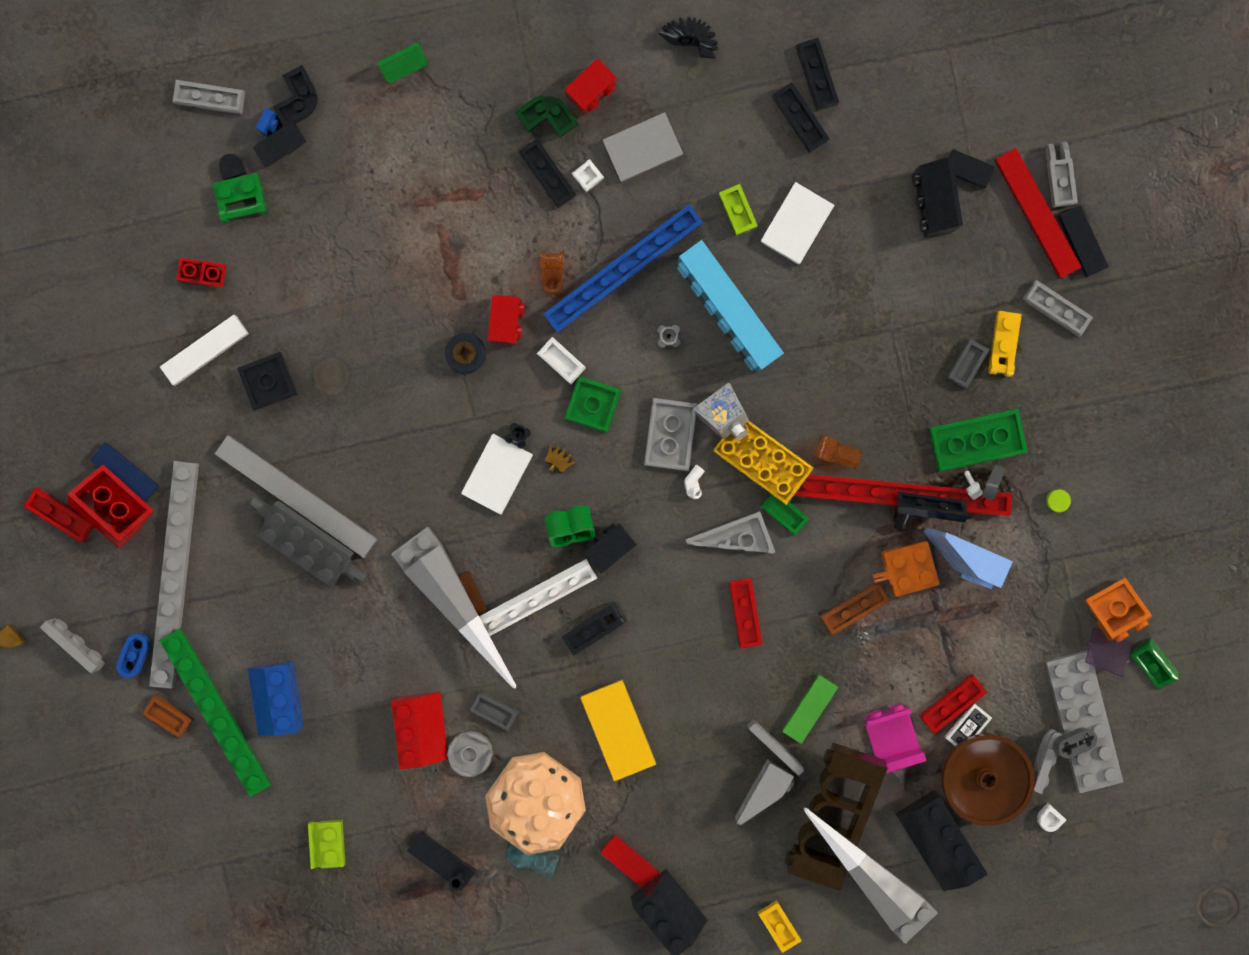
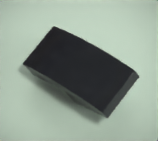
M291 122L253 146V149L264 167H270L283 156L297 150L306 143V140L295 122Z

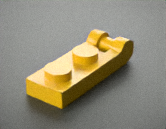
M997 311L988 366L989 374L996 375L997 373H1002L1007 377L1013 376L1022 314ZM999 358L1005 359V365L999 364Z

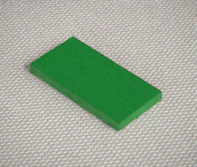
M1019 409L928 428L937 472L1028 453Z

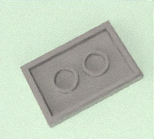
M665 112L603 139V144L621 183L683 156V152Z
M658 398L652 399L644 465L689 471L696 421L694 408L698 404Z

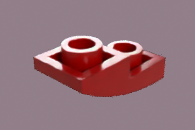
M180 257L176 280L223 288L226 265Z

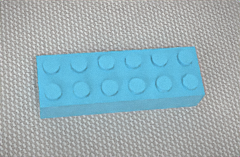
M702 240L679 256L677 262L678 272L684 279L688 277L692 284L690 288L697 297L701 296L704 299L705 309L711 316L714 314L719 320L717 323L718 327L724 334L728 333L732 338V341H730L731 345L737 352L741 351L746 357L744 362L751 371L759 372L784 354Z

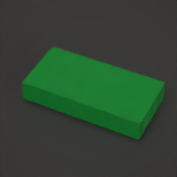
M772 494L760 505L762 509L794 536L809 520L790 501L785 505Z

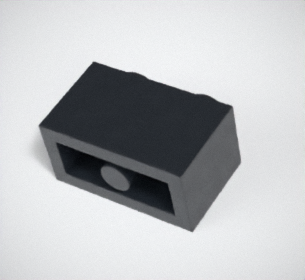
M614 523L610 524L603 530L604 536L599 540L595 537L585 545L587 550L584 551V554L601 574L637 545L620 523L616 526Z

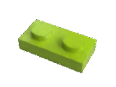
M740 184L719 192L718 195L736 236L758 226Z

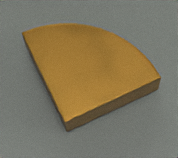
M12 624L0 631V647L12 648L26 642Z

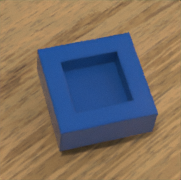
M265 108L255 128L261 134L268 137L276 132L279 126V117L272 110Z

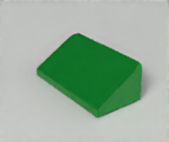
M415 43L378 61L377 64L387 83L390 84L427 66L428 62L419 43Z
M1152 638L1146 640L1130 653L1157 689L1178 680L1179 673Z

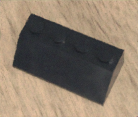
M934 790L896 813V816L943 891L969 887L988 875L942 799Z

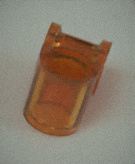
M541 251L542 286L545 293L549 296H557L563 290L564 251H560L559 254H546L545 251ZM551 279H556L559 282L555 289H549L546 284Z

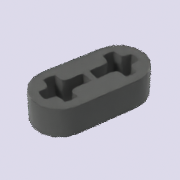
M994 465L984 489L983 498L991 501L994 500L1004 476L1005 467Z
M1084 727L1077 728L1056 738L1053 743V750L1058 756L1069 759L1094 748L1097 743V736L1090 729Z

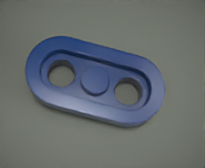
M136 633L126 639L116 665L117 672L122 677L131 678L142 670L151 646L150 639L145 634ZM138 640L142 643L141 648L137 647L136 643ZM129 661L134 664L133 669L129 668Z

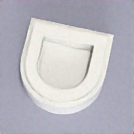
M1049 803L1037 815L1039 826L1048 832L1056 831L1066 821Z

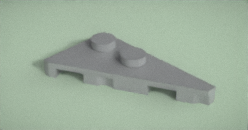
M760 511L685 539L688 545L775 553Z

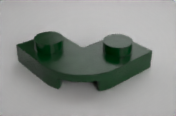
M539 95L515 111L516 116L528 133L546 120H548L560 138L578 126L577 120L561 99L552 96Z

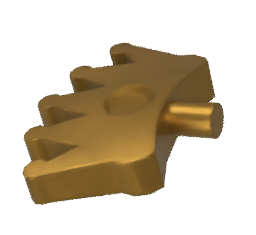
M552 445L549 446L545 462L552 464L549 469L552 472L557 467L563 473L575 463V461L568 463L571 454L563 458L566 449H563L558 454L559 446L553 452L551 450Z

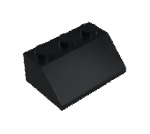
M945 157L918 166L914 170L915 173L912 175V181L918 191L916 206L917 209L921 210L922 218L919 220L921 232H924L925 238L953 233L963 226L953 157Z
M667 869L631 896L633 909L671 955H680L692 946L708 921Z

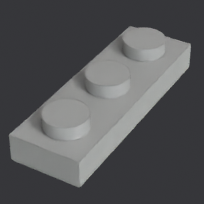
M54 618L45 621L40 628L88 672L94 673L106 664L101 660V655L95 650H90L80 636L71 633L67 629V624L62 620Z

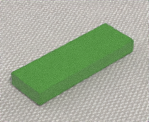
M818 674L783 727L782 732L802 744L835 694L838 686Z

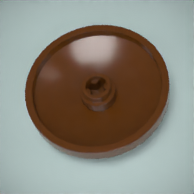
M983 733L962 740L950 751L943 765L941 781L944 795L957 814L977 825L997 826L1013 820L1027 807L1034 792L1035 775L1032 763L1021 747L1004 736Z

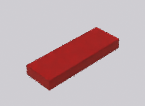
M39 487L34 488L23 506L80 543L85 542L93 529V526L77 511Z
M752 578L729 581L740 649L763 645Z
M970 674L918 716L929 730L935 734L987 692L975 676Z
M616 834L600 851L604 857L641 888L661 873Z

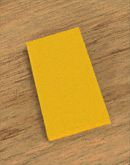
M750 421L743 425L748 432L743 439L736 440L730 434L728 437L720 440L713 452L785 505L788 504L814 469Z
M623 679L580 696L614 781L656 765Z

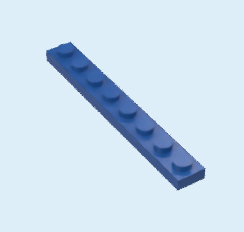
M690 204L545 312L544 316L556 332H560L702 225V220Z

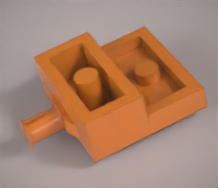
M926 540L880 552L885 571L872 574L875 584L887 580L892 595L895 597L940 585L929 543Z

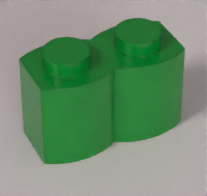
M577 505L568 511H553L544 516L548 538L553 548L563 547L573 542L588 541L596 537L589 506Z

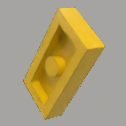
M777 900L758 911V915L782 953L801 942L800 936Z

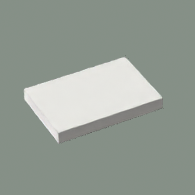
M795 182L760 242L799 265L833 209L834 204Z
M492 434L461 494L502 515L533 454L524 449H519L512 443L508 444L505 442V439Z

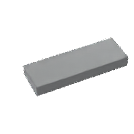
M176 80L172 102L176 105L242 115L245 91Z
M1038 280L1033 282L1022 299L1078 337L1082 336L1093 319L1091 315Z
M752 719L747 724L749 730L798 776L804 771L802 764L759 723Z

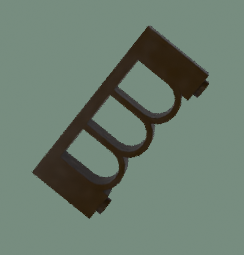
M833 742L831 748L826 749L823 758L826 768L822 771L819 780L822 793L813 797L809 803V810L816 815L820 808L829 805L853 812L854 815L848 830L829 823L826 824L857 847L888 767L884 759ZM835 777H845L863 783L865 786L859 801L830 792L826 788L827 784ZM809 821L799 830V845L794 844L792 851L788 850L786 854L785 864H787L788 874L840 891L848 870L838 857L812 850L805 845L806 840L810 836L821 835L813 822Z

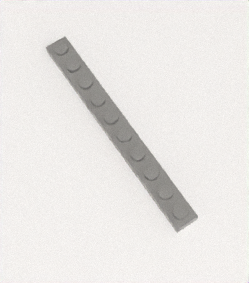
M174 461L149 684L152 687L170 689L175 687L177 671L159 640L180 629L182 626L199 463Z

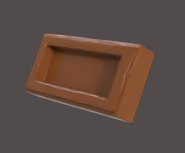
M157 694L152 696L141 715L179 739L194 719Z

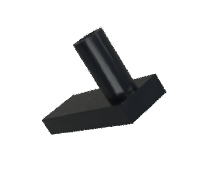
M900 491L897 492L895 498L898 515L894 528L900 532L907 531L912 515L964 523L968 517L966 501Z
M423 831L418 834L407 850L408 853L449 881V886L454 891H462L476 871Z

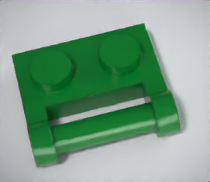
M258 173L212 183L219 209V217L223 224L230 222V219L255 213L260 215L268 213ZM256 199V204L232 210L227 208L228 205Z

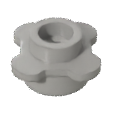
M661 325L658 327L657 331L660 334L658 345L661 348L665 346L678 347L680 345V340L678 339L680 328L677 325L672 327Z

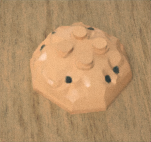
M545 752L512 757L485 795L490 829L527 855L560 849L586 811L581 778Z

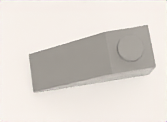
M767 759L735 815L736 823L742 825L782 798L785 792H789L794 784L792 772Z

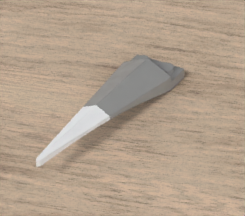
M426 527L394 551L392 556L410 580L509 685L516 689L512 676L477 614L443 545L430 527Z
M804 808L807 816L883 920L905 944L938 914L935 908L920 893L865 854L809 809Z

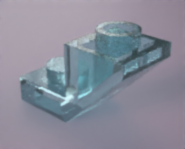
M526 840L522 842L526 846L529 845V842ZM509 843L505 859L518 868H532L545 878H552L559 856L552 851L527 855Z

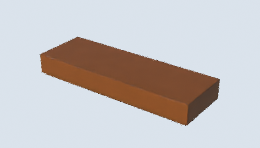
M874 583L821 614L820 618L830 635L833 636L889 603L890 600L880 583Z

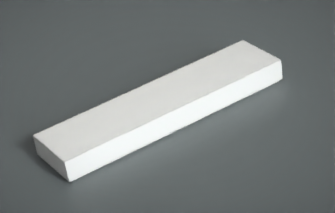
M232 315L161 365L160 368L171 384L176 386L249 333L238 317Z

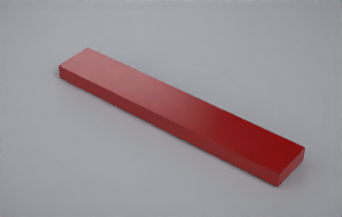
M1014 148L996 158L994 162L1058 278L1061 279L1081 268L1079 261L1018 150Z

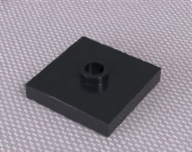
M282 352L237 368L253 411L298 395Z

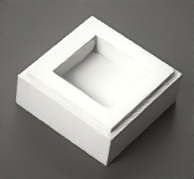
M590 159L572 173V176L586 193L604 179Z

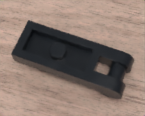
M615 602L562 635V639L573 656L627 622L624 615L621 616L617 610L619 607ZM610 614L614 621L608 625L604 617Z

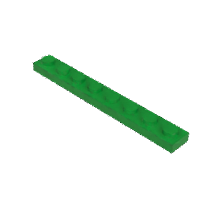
M180 628L159 640L248 795L252 797L271 786L272 783L183 629Z

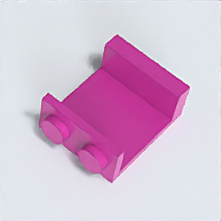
M898 703L891 705L889 710L883 712L875 710L869 712L868 716L863 718L874 756L885 760L888 767L886 773L926 761L925 754L919 747L909 715L912 713L911 709L906 704Z

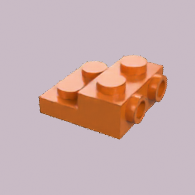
M1126 578L1085 600L1086 605L1097 619V625L1109 642L1114 639L1117 643L1129 636L1127 632L1134 628L1136 631L1142 630L1149 625L1147 621L1152 617Z

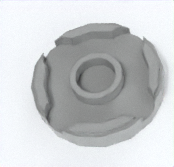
M466 731L455 736L447 752L452 769L465 777H474L485 772L491 764L493 756L492 745L487 737L475 731Z

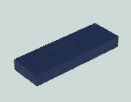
M104 442L90 459L98 467L104 465L145 503L159 487L156 482L109 443Z

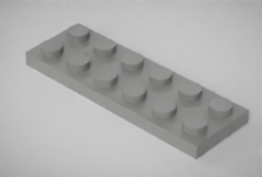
M1085 650L1044 661L1062 735L1084 727L1095 732L1097 736V743L1094 748L1069 758L1077 792L1084 793L1123 783L1091 651Z

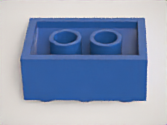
M288 661L249 667L248 674L258 735L279 736L299 732L304 725L294 662Z

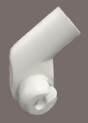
M698 465L694 466L684 480L686 494L689 498L698 499L702 495L698 480L705 471Z

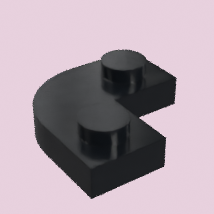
M303 65L282 75L293 95L273 106L283 127L291 122L296 124L306 119L314 112L317 106V91Z

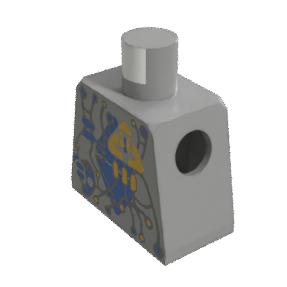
M729 383L694 408L699 419L722 439L732 434L736 440H741L748 433L743 425L749 419Z

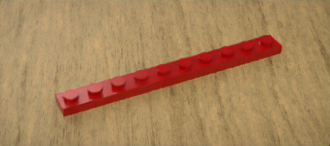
M809 474L794 494V496L896 505L895 498L897 492L900 491L966 501L967 512L1010 516L1012 493L997 492L993 501L983 498L982 495L973 500L966 492V489Z

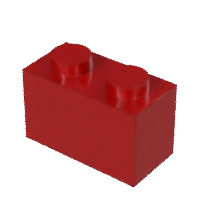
M597 58L564 89L565 96L583 115L588 111L592 113L600 105L599 101L604 96L609 97L616 90L617 77Z
M492 295L488 332L489 342L517 345V340L522 339L523 327L519 326V319L524 317L525 304L521 303L520 297Z

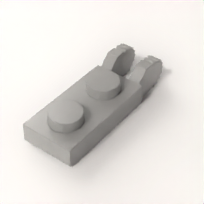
M1061 142L1059 145L1061 160H1056L1053 143L1047 144L1045 147L1052 208L1078 204L1073 161L1070 158L1069 144L1067 142Z
M1054 729L1046 731L1033 764L1035 775L1034 791L1040 794L1048 786V775L1057 759L1056 753L1053 750V743L1062 733Z

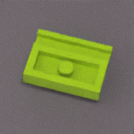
M343 820L309 822L308 834L311 869L319 867H344Z

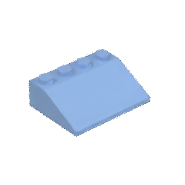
M924 528V534L953 569L962 573L960 578L992 589L993 585L1002 587L1013 561L947 532Z

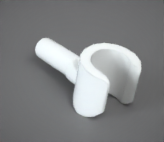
M966 471L964 475L970 484L966 492L975 500L983 492L980 489L979 483L974 481L969 471Z

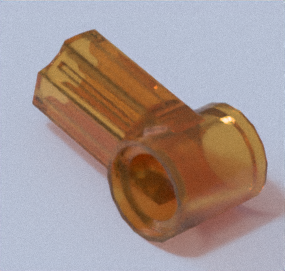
M820 435L813 454L814 457L830 463L835 462L852 469L857 468L862 451L839 443L840 441L831 437Z

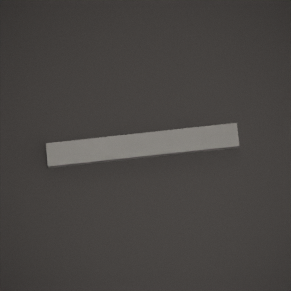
M227 435L215 452V455L363 558L366 557L378 540L375 536L230 435Z

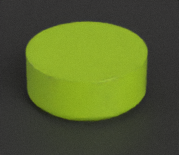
M1052 490L1046 497L1047 507L1054 512H1064L1071 504L1070 495L1064 490Z

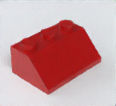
M104 465L100 466L67 494L68 504L118 549L137 534L154 512L150 506Z
M441 691L396 696L391 701L399 770L424 767L447 760L448 750Z

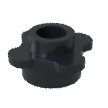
M512 423L509 427V434L505 436V442L515 444L519 449H522L526 446L525 441L531 435V432L522 425Z

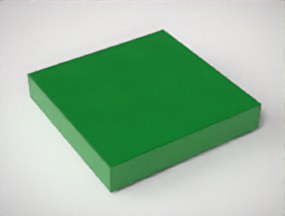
M578 376L564 419L607 433L621 390Z

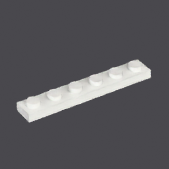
M585 559L479 617L489 636L592 582L597 579V576L588 560Z

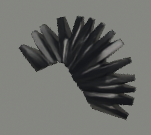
M687 17L686 26L682 18H679V25L672 20L671 23H667V26L664 25L662 27L664 32L659 31L658 33L672 45H695L698 47L701 58L716 59V55L712 51L718 50L716 46L718 41L711 39L715 37V32H708L710 26L705 27L706 22L701 24V19L696 24L695 17L693 21L691 17Z

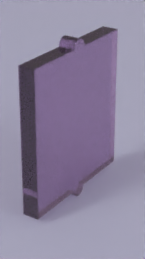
M1093 628L1090 642L1087 643L1089 648L1085 662L1117 676L1124 677L1127 662L1130 661L1128 656L1132 642L1122 640L1117 643L1115 639L1109 642L1102 630Z

